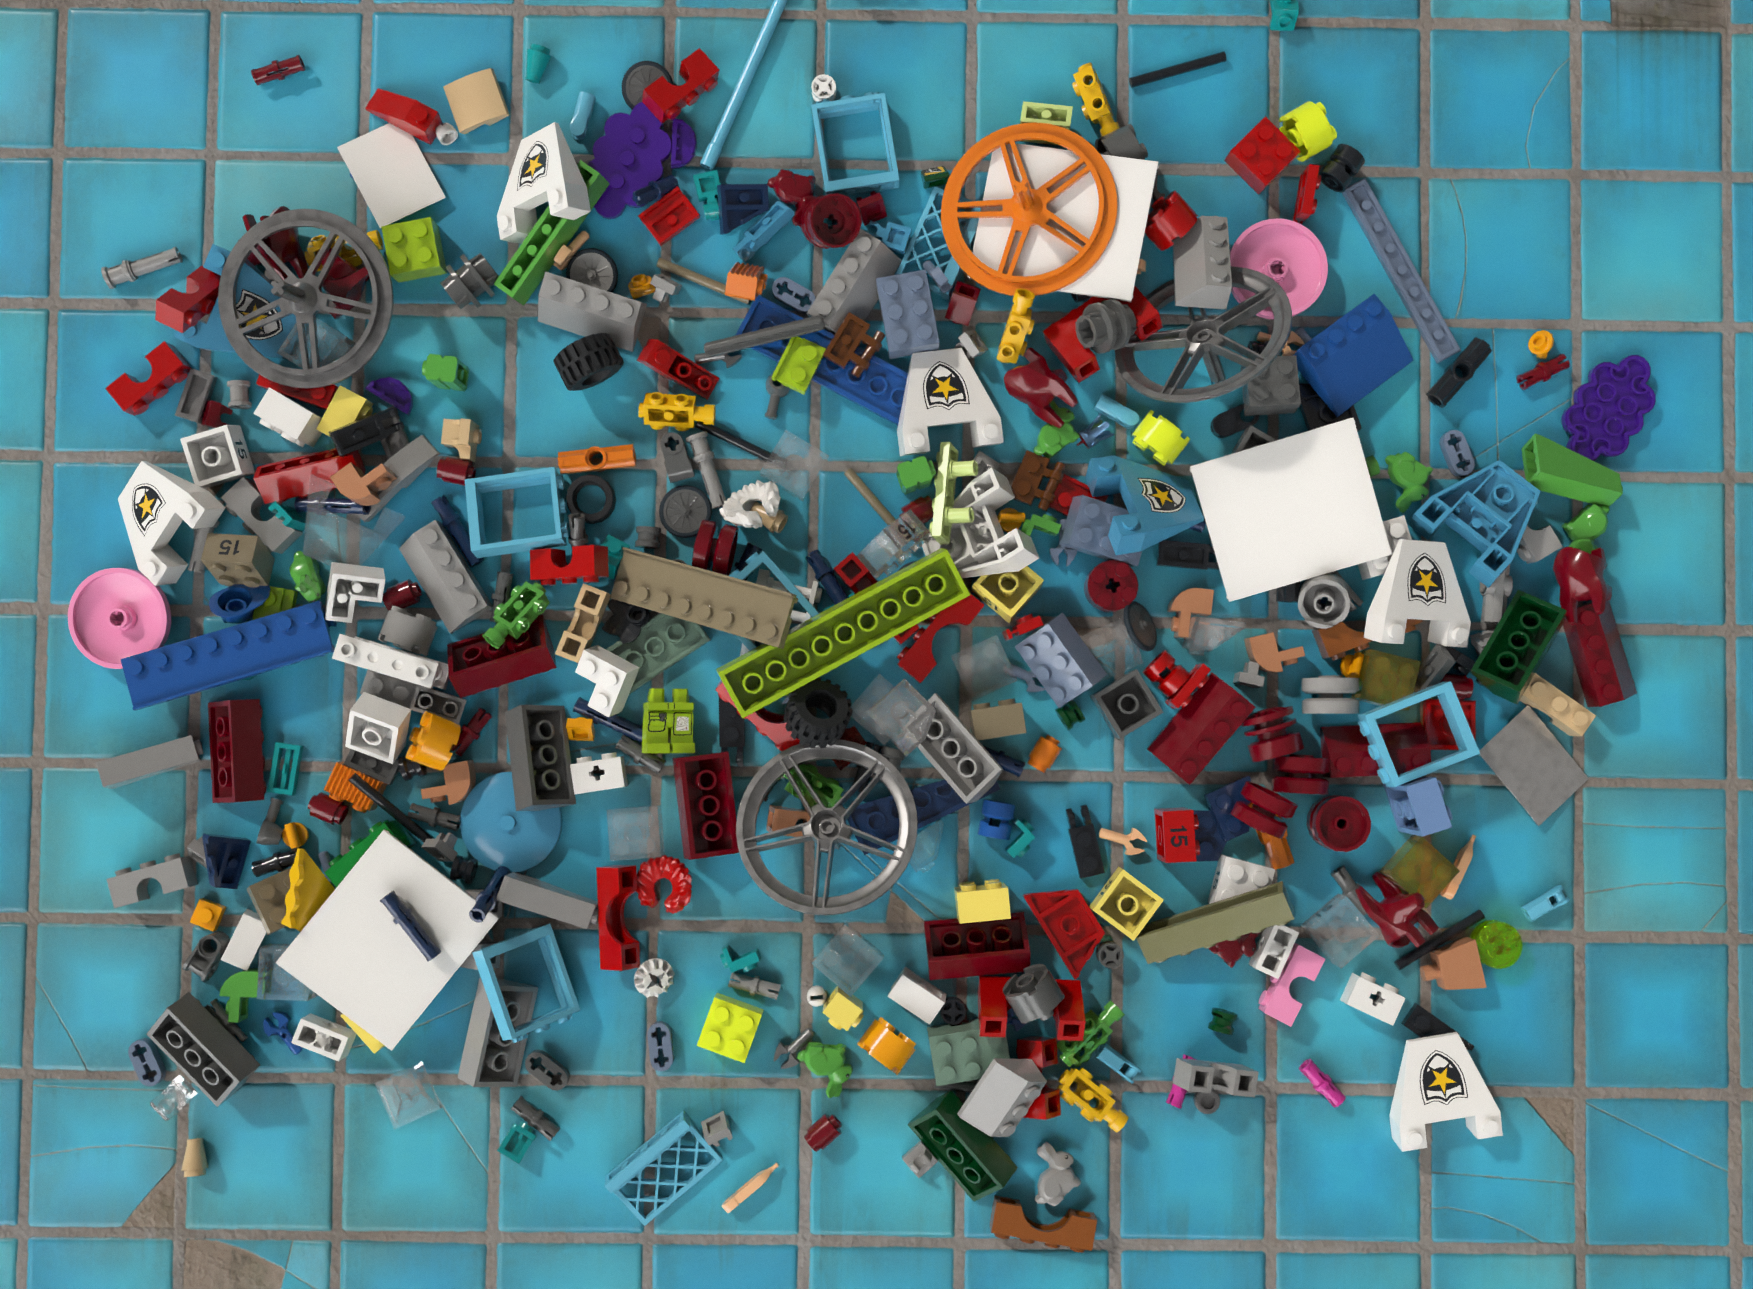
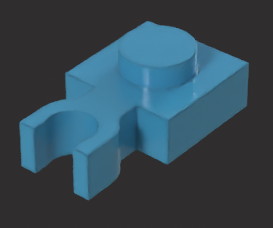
M870 221V228L877 230L875 234L870 235L881 240L891 251L905 255L912 234V228L891 222L887 223L886 228H882L878 223Z

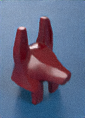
M280 206L274 209L270 216L288 211L289 209L288 207ZM246 214L242 217L247 231L257 224L254 216L251 214ZM262 216L260 217V221L270 216ZM298 227L280 231L263 241L284 264L285 262H290L299 279L304 278L308 271V265L299 244ZM258 245L256 247L257 250L263 255V257L279 274V276L283 280H285L288 277V275L265 252V250L260 245ZM251 252L247 259L255 267L263 265L254 253Z
M331 247L321 263L322 266H324L332 251ZM338 255L322 287L327 294L359 302L365 284L370 277L366 267L359 270ZM333 301L337 309L350 311L355 307ZM329 312L334 319L342 316L341 314Z
M1030 347L1024 354V357L1030 363L1023 366L1019 365L1007 371L1004 376L1005 388L1009 395L1027 404L1040 419L1057 428H1062L1065 423L1052 409L1050 403L1056 396L1071 407H1075L1078 401L1070 387L1065 383L1068 379L1066 373L1062 369L1050 370L1045 358Z
M1568 546L1561 549L1555 558L1553 570L1560 586L1561 608L1567 610L1565 617L1571 625L1577 624L1578 601L1592 600L1595 613L1600 615L1605 611L1606 601L1612 597V587L1605 582L1603 577L1607 563L1604 550L1601 547L1592 550L1590 554Z
M1375 872L1372 878L1384 896L1380 903L1362 886L1355 890L1362 907L1368 916L1379 925L1387 945L1393 948H1402L1408 945L1410 941L1418 948L1426 941L1414 926L1417 922L1430 935L1439 928L1431 916L1422 910L1425 906V898L1420 893L1403 894L1392 881L1379 872Z

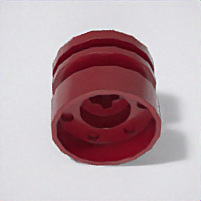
M839 193L827 194L811 200L803 209L801 216V229L805 238L812 245L822 249L844 247L850 244L859 234L862 224L861 213L857 204L848 196ZM828 218V220L832 221V225L828 226V224L824 223V219Z
M1275 706L1256 711L1241 724L1242 727L1254 725L1253 729L1244 732L1245 736H1257L1258 739L1248 745L1252 762L1281 757L1305 748L1300 732L1287 731V727L1297 723L1296 718L1284 720V716L1294 713L1293 706Z

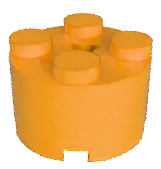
M425 711L420 720V727H414L410 734L409 741L413 743L406 753V759L432 769L443 770L453 754L450 752L452 745H457L461 729L460 725Z
M882 1017L878 1021L874 1019L857 1045L898 1075L915 1052L914 1046L916 1043L901 1032L898 1036L893 1032L896 1028Z

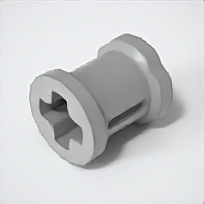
M227 381V387H230L229 408L248 409L252 407V403L249 402L248 387L251 386L250 381Z

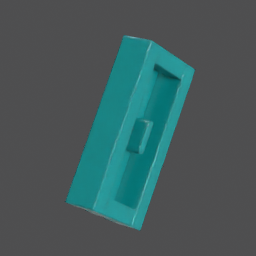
M277 501L268 507L271 512L276 513L275 516L278 519L283 520L282 523L286 527L303 532L309 526L293 507Z
M275 742L267 792L291 796L296 794L303 745ZM283 748H285L286 753L282 769L280 788H276ZM293 750H294V756H293V762H292V768H291L289 786H288V789H286V788H287V782H288V776H289V770H290V764H291V758H292V752H293Z

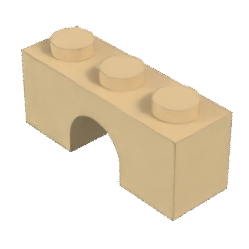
M583 583L574 605L575 614L569 628L563 632L555 652L556 655L579 663L583 651L591 647L611 594Z
M1536 673L1520 699L1526 706L1529 705L1550 716L1551 720L1549 722L1569 736H1583L1596 717L1595 714Z

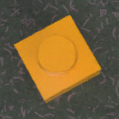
M584 717L567 718L566 729L569 740L594 741L595 729L593 719Z
M200 898L190 923L213 932L217 931L226 907L208 899Z

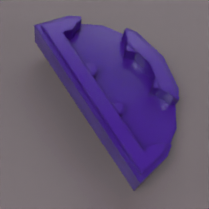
M677 118L673 119L671 169L681 168L690 163L697 150L695 132L684 120Z
M392 377L380 378L376 381H371L366 386V390L410 416L413 408V397L409 388L400 380Z

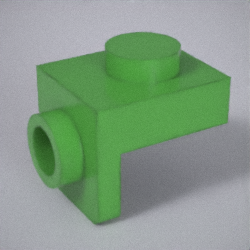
M1033 514L1030 520L1025 518L1021 531L1029 537L1033 528L1056 536L1059 533L1061 524L1056 523L1057 519L1052 516L1043 514L1040 517Z

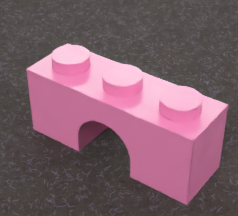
M1294 943L1279 979L1270 977L1271 984L1268 990H1264L1261 994L1258 1009L1291 1027L1303 1004L1291 997L1289 993L1290 983L1297 977H1306L1315 981L1325 958Z

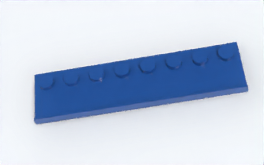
M316 601L120 659L133 704L132 709L137 711L334 652L335 647L331 641L330 629L325 619L322 602Z

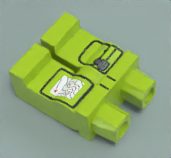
M649 689L647 702L643 703L642 753H695V743H693L694 703H689L688 689H672V702H664V689Z

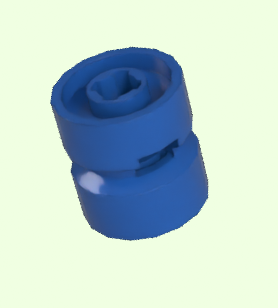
M983 799L981 813L984 815V819L980 820L978 835L1010 840L1012 826L1009 824V820L1014 818L1016 805ZM992 818L1000 819V826L993 825Z

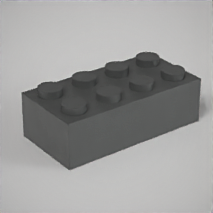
M190 992L167 1007L146 1034L217 1107L235 1094L260 1066L254 1056Z

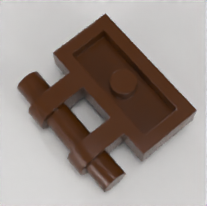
M849 312L823 353V357L843 369L851 361L855 364L851 374L860 378L863 371H867L871 365L869 362L874 353L879 352L882 347L881 342L885 334L877 330L873 338L867 335L871 325ZM862 342L867 347L860 357L855 354V351Z
M1027 450L1011 486L1015 496L1013 500L1032 506L1035 498L1041 499L1038 508L1047 512L1050 503H1053L1056 496L1054 493L1059 483H1062L1065 476L1063 472L1066 465L1057 462L1054 470L1047 469L1050 463L1049 458L1036 455ZM1044 477L1049 479L1045 491L1039 489Z

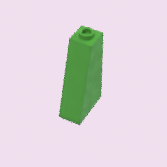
M1534 434L1521 448L1525 479L1540 491L1608 507L1623 494L1619 473L1544 436Z

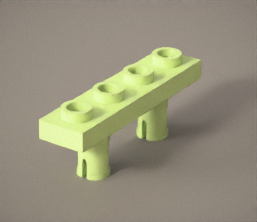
M940 442V452H937L936 456L938 473L934 478L936 494L932 500L934 514L933 521L930 523V534L940 545H950L952 524L973 523L974 511L971 507L953 508L956 478L977 476L978 463L975 460L958 462V450L952 443Z

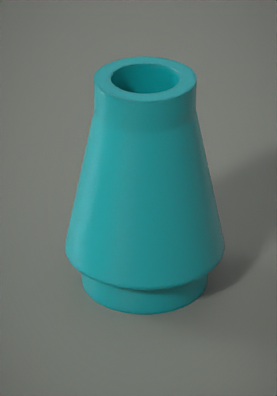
M531 44L530 49H527L525 80L540 84L541 77L551 59L549 55L550 49L538 44Z

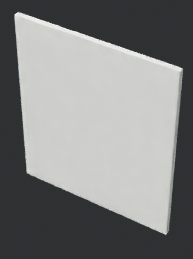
M1015 143L1030 187L1035 190L1080 159L1070 150ZM1007 144L1005 146L1015 180L1021 183L1022 177L1011 145ZM1001 147L992 152L983 201L1011 199L1014 195ZM1101 154L1110 169L1116 188L1117 218L1115 228L1107 248L1095 265L1074 283L1057 291L1131 302L1159 165L1157 161ZM1082 165L1047 191L1051 194L1086 167V165ZM1091 172L1046 206L1047 210L1088 239L1094 230L1099 210L1098 190ZM1003 206L983 207L980 212L1002 211ZM979 218L972 253L982 263L998 271L1013 219ZM1051 219L1048 221L1047 225L1081 247L1085 246V243ZM1032 226L1029 229L1012 276H1035L1053 271L1066 264L1079 252L1040 226ZM1016 231L1003 271L1004 274L1008 273L1022 232Z
M1354 418L1190 466V472L1192 473L1227 594L1226 598L1229 602L1392 555Z
M384 829L281 955L276 964L392 1051L497 922L499 917L489 911L483 922H474L470 918L469 912L476 904V899ZM391 891H395L406 908L410 907L413 912L411 914L441 950V953L431 961L427 962L426 958L401 926L393 922L394 917L383 903L380 902Z

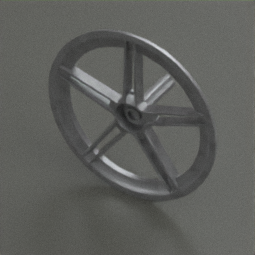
M295 209L265 218L249 229L238 240L222 270L218 291V304L225 334L238 356L250 368L261 376L281 385L295 388H319L349 378L373 358L389 330L393 313L394 294L390 272L381 252L369 236L359 227L338 215L326 211ZM296 227H315L330 231L302 279H298L263 242L273 234ZM338 235L339 238L335 243L319 276H315L317 269L319 268L320 264L322 263L323 259L325 258L327 252L329 251L330 247L332 246L334 240ZM345 241L358 253L368 271L372 286V305L322 293L321 287ZM258 245H260L265 250V252L277 263V265L288 275V277L285 280H283L279 276V274L273 269V267L268 263V261L263 257V255L257 250L256 247ZM253 252L275 279L271 283L274 288L270 291L281 298L238 319L236 310L238 277L246 259ZM329 300L370 309L371 315L328 307ZM277 307H280L281 312H278L272 316H269L244 328L241 327L242 324L251 321ZM319 311L368 319L367 327L356 345L337 361L320 367L316 314ZM294 314L297 322L303 369L287 368L272 362L257 351L245 334ZM308 323L313 369H310L304 324Z
M1231 266L1232 287L1246 289L1256 293V295L1214 319H1208L1205 308H1200L1202 317L1195 319L1193 307H1188L1191 324L1187 328L1155 332L1143 341L1134 333L1124 348L1115 350L1118 369L1124 380L1134 390L1144 396L1164 402H1198L1236 390L1267 369L1278 357L1288 340L1292 326V309L1285 291L1276 281L1263 273L1248 268ZM1174 279L1156 288L1146 296V299L1157 311L1175 300ZM1269 306L1271 307L1274 314L1273 332L1261 354L1224 336L1225 333ZM1224 346L1229 347L1230 349L1246 356L1247 358L1224 348ZM1185 347L1164 386L1149 380L1136 365L1135 351ZM1218 355L1246 368L1226 379ZM1203 357L1211 382L1215 384L1200 388L1183 389Z
M837 739L832 746L827 743L826 748H820L819 745H816L815 748H810V744H798L782 751L769 760L755 774L744 792L736 822L737 845L741 859L757 886L774 901L787 908L812 915H836L857 910L884 895L899 880L912 857L918 828L917 811L913 795L896 767L881 754L864 745ZM837 759L855 763L868 770L832 808H826L798 767L799 765L816 760ZM794 769L817 803L816 805L810 807L790 770ZM786 774L808 812L810 820L806 823L756 836V820L761 803L774 783ZM872 774H875L876 776L848 809H845L843 805ZM879 780L888 788L897 806L899 814L897 845L846 825L847 818ZM802 831L803 836L757 846V842ZM854 834L894 851V853L891 855L850 840V838ZM814 841L817 844L813 896L794 891L777 880L765 866L759 852ZM840 842L890 860L882 872L862 888L841 896L828 897L834 848L839 850ZM821 852L829 853L823 897H818Z

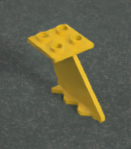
M297 848L294 864L289 872L291 885L285 897L286 915L281 924L301 932L334 892L335 888L305 849Z

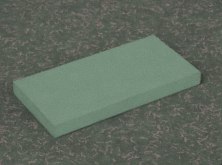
M660 613L649 620L644 627H641L640 635L635 641L623 644L620 639L606 650L640 667L629 693L631 694L711 639L700 624Z

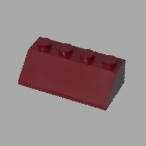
M1609 600L1606 601L1604 613L1600 615L1595 613L1592 602L1577 606V624H1569L1565 617L1563 628L1587 707H1602L1637 694Z
M539 615L531 623L529 629L522 633L518 639L508 634L504 638L505 642L499 649L491 646L483 638L484 633L447 644L449 679L460 698L557 668L555 651L543 615Z
M1212 672L1208 675L1210 678L1200 689L1197 688L1192 694L1193 698L1184 708L1181 707L1147 748V750L1189 785L1256 708Z
M259 699L227 700L208 703L213 803L264 800V794L266 793V783L263 780L265 758L262 755L264 734L261 730L260 720L263 710Z
M1421 722L1377 724L1397 775L1431 763V749ZM1359 725L1320 727L1322 758L1330 759V771L1323 774V777L1378 776V764L1376 760L1371 758L1368 752L1370 744L1367 737L1362 735Z
M729 752L672 758L684 859L693 860L739 853Z
M1024 912L1011 913V919L962 924L959 923L957 918L924 921L929 980L1024 972L1023 969L1030 966V947Z

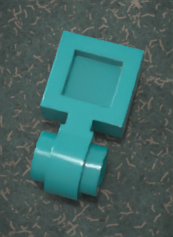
M717 170L693 175L699 202L707 200V204L703 205L706 220H719V206L717 199H715L718 198L717 186L720 185Z

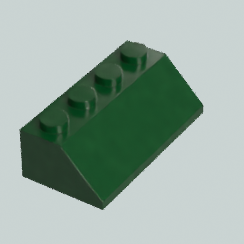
M1517 590L1471 669V673L1493 694L1518 705L1563 626L1567 610Z
M950 1090L930 1103L908 1123V1126L973 1201H976L1004 1188L1018 1167L996 1143L993 1137L988 1136L959 1118L957 1113L963 1106V1103Z

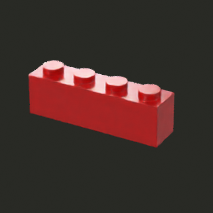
M336 448L258 466L253 479L265 504L275 501L282 503L289 498H304L315 492L334 490L336 486L330 477L350 462L361 469L364 475L366 468L358 450L339 456Z

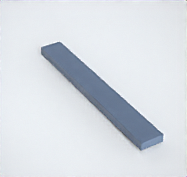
M1366 178L1347 187L1342 192L1345 200L1436 363L1461 351Z

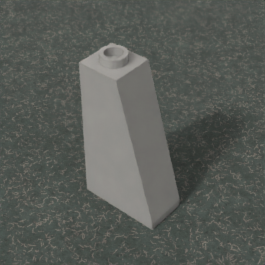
M190 735L96 762L103 787L114 789L201 761L200 755L204 754L200 740H195Z
M519 872L505 875L496 898L497 901L588 929L592 924L596 925L598 921V901Z

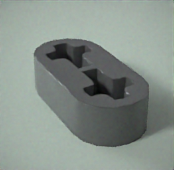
M535 1050L525 1060L527 1071L548 1088L558 1091L567 1085L570 1078L569 1071L547 1052ZM532 1057L534 1059L541 1057L543 1059L541 1061V1064L547 1069H544L540 1065L537 1068H535L533 1066L534 1060L532 1059ZM548 1071H551L555 1075L558 1072H560L562 1074L561 1080L563 1081V1083L561 1081L554 1083L552 1081L554 1079V1076Z

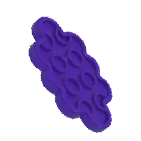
M643 102L635 105L630 115L621 112L611 115L605 123V136L597 139L593 145L595 159L587 165L599 172L610 183L594 205L597 213L606 219H615L621 216L626 206L633 208L645 206L647 203L639 206L632 200L633 192L647 186L652 180H661L664 174L661 162L668 159L671 154L672 141L668 134L661 130L663 123L653 115Z
M1630 355L1623 358L1617 365L1611 362H1603L1590 370L1588 383L1579 386L1575 390L1573 395L1574 405L1568 407L1561 417L1564 430L1571 435L1566 448L1592 461H1595L1600 455L1615 457L1627 450L1629 437L1642 430L1644 425L1643 415L1650 412L1656 402V395L1653 389L1646 384L1651 374V367L1644 357Z

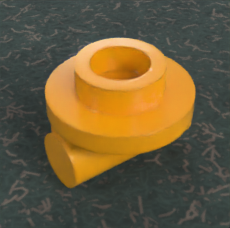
M638 274L632 277L628 288L633 299L655 292V286L650 284L652 280L650 276Z
M1545 330L1534 333L1528 342L1529 350L1537 355V358L1547 359L1548 352L1554 344L1553 334Z
M1005 508L997 516L1001 528L1005 532H1010L1015 528L1019 529L1022 522H1025V513L1018 512L1013 508Z
M1358 652L1342 658L1340 670L1346 678L1360 677L1364 654Z
M298 822L284 825L282 838L284 843L291 847V849L301 847L307 842L309 833L305 825Z

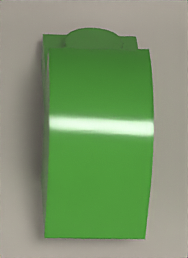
M249 968L248 971L243 970L233 974L223 983L219 996L230 997L226 1004V1014L229 1015L228 1022L239 1023L248 1018L249 997L261 998L269 994L270 968H266L264 972L262 968V973L260 968ZM266 975L265 981L264 979L260 980V977Z

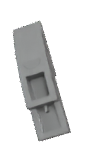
M424 435L406 445L384 463L386 467L393 471L397 479L391 482L387 489L377 492L381 502L371 505L368 515L357 514L364 522H370L402 488H407L440 454Z
M367 670L360 694L366 692L423 714L425 711L456 724L460 722L467 701L466 699L433 688L424 687L372 670Z

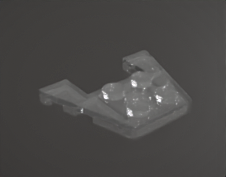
M311 475L303 554L329 566H331L332 562L361 565L405 519V515L383 507L372 530L324 509L323 506L333 484Z

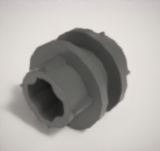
M481 253L471 260L463 254L460 258L464 265L456 271L450 264L446 266L450 275L440 284L460 309L470 302L478 308L481 306L477 299L479 295L485 291L491 298L495 295L490 287L494 285L499 276Z
M1115 299L1089 304L1084 309L1082 316L1075 322L1076 335L1084 349L1091 348L1098 354L1107 353L1111 349L1124 348L1128 344L1130 337L1137 330L1136 318L1128 304L1122 305Z

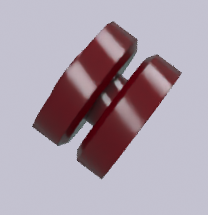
M703 519L694 544L692 566L710 571L713 562L712 572L729 576L735 557L739 528L725 524L718 537L716 522Z
M1299 754L1273 758L1272 769L1278 772H1289L1288 776L1272 778L1273 792L1329 794V781L1324 778H1313V774H1326L1330 771L1329 758H1314V755Z
M1246 781L1241 794L1253 804L1237 801L1231 814L1260 832L1282 839L1288 826L1285 821L1275 815L1287 819L1292 818L1298 805L1272 790Z
M1341 795L1321 797L1312 804L1307 814L1306 825L1309 835L1317 844L1333 851L1349 852L1358 849L1366 842L1371 831V819L1368 810L1361 802L1352 797Z

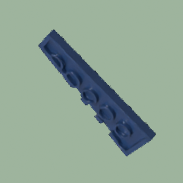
M945 779L910 789L917 811V830L971 804H966ZM997 781L980 799L1000 790ZM892 795L859 804L847 818L851 827L891 843L898 839L899 814ZM855 835L857 841L861 844L875 849L883 847Z

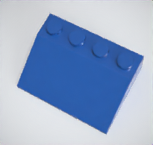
M1375 294L1301 346L1294 354L1297 358L1298 371L1336 417L1340 416L1413 361L1390 311Z

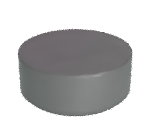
M1211 1089V1093L1195 1092L1193 1101L1200 1112L1212 1114L1217 1111L1220 1106V1097L1214 1089Z

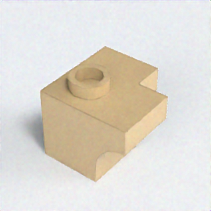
M443 419L441 444L448 448H456L459 451L460 459L475 463L477 444H480L482 440V430L479 429V425L471 419Z

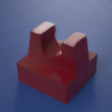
M870 192L871 196L864 199L862 197L856 198L864 226L868 225L870 221L875 222L887 217L880 192Z
M212 400L208 401L201 425L209 428L229 425L223 423L220 420V416L223 413L232 415L233 410L222 405V403Z

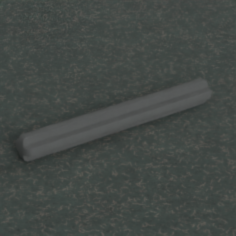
M822 315L707 342L704 344V351L706 356L710 358L825 329V322Z

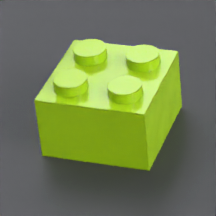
M431 217L381 226L390 275L398 283L447 274L439 227Z

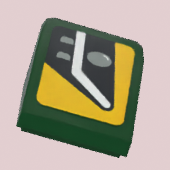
M944 166L922 170L923 187L927 189L946 185L949 178L947 169Z

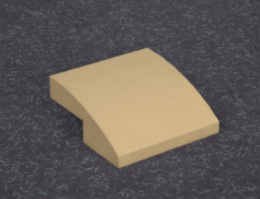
M492 68L472 73L443 87L459 133L467 134L483 124L491 126L510 115L494 69Z

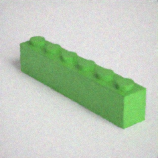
M580 160L577 166L587 186L590 210H592L610 183L599 172ZM548 206L494 282V285L524 306L544 278L545 271L548 272L555 261L553 259L563 244H568L589 213L571 220L551 215Z

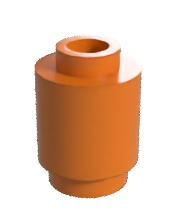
M1048 734L1045 738L1040 736L1029 754L1030 759L1027 763L1045 773L1047 768H1051L1062 748L1058 747L1060 741Z

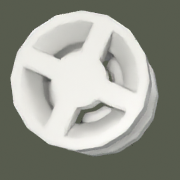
M825 74L814 78L811 86L814 101H823V99L834 101L836 98V83L834 79Z

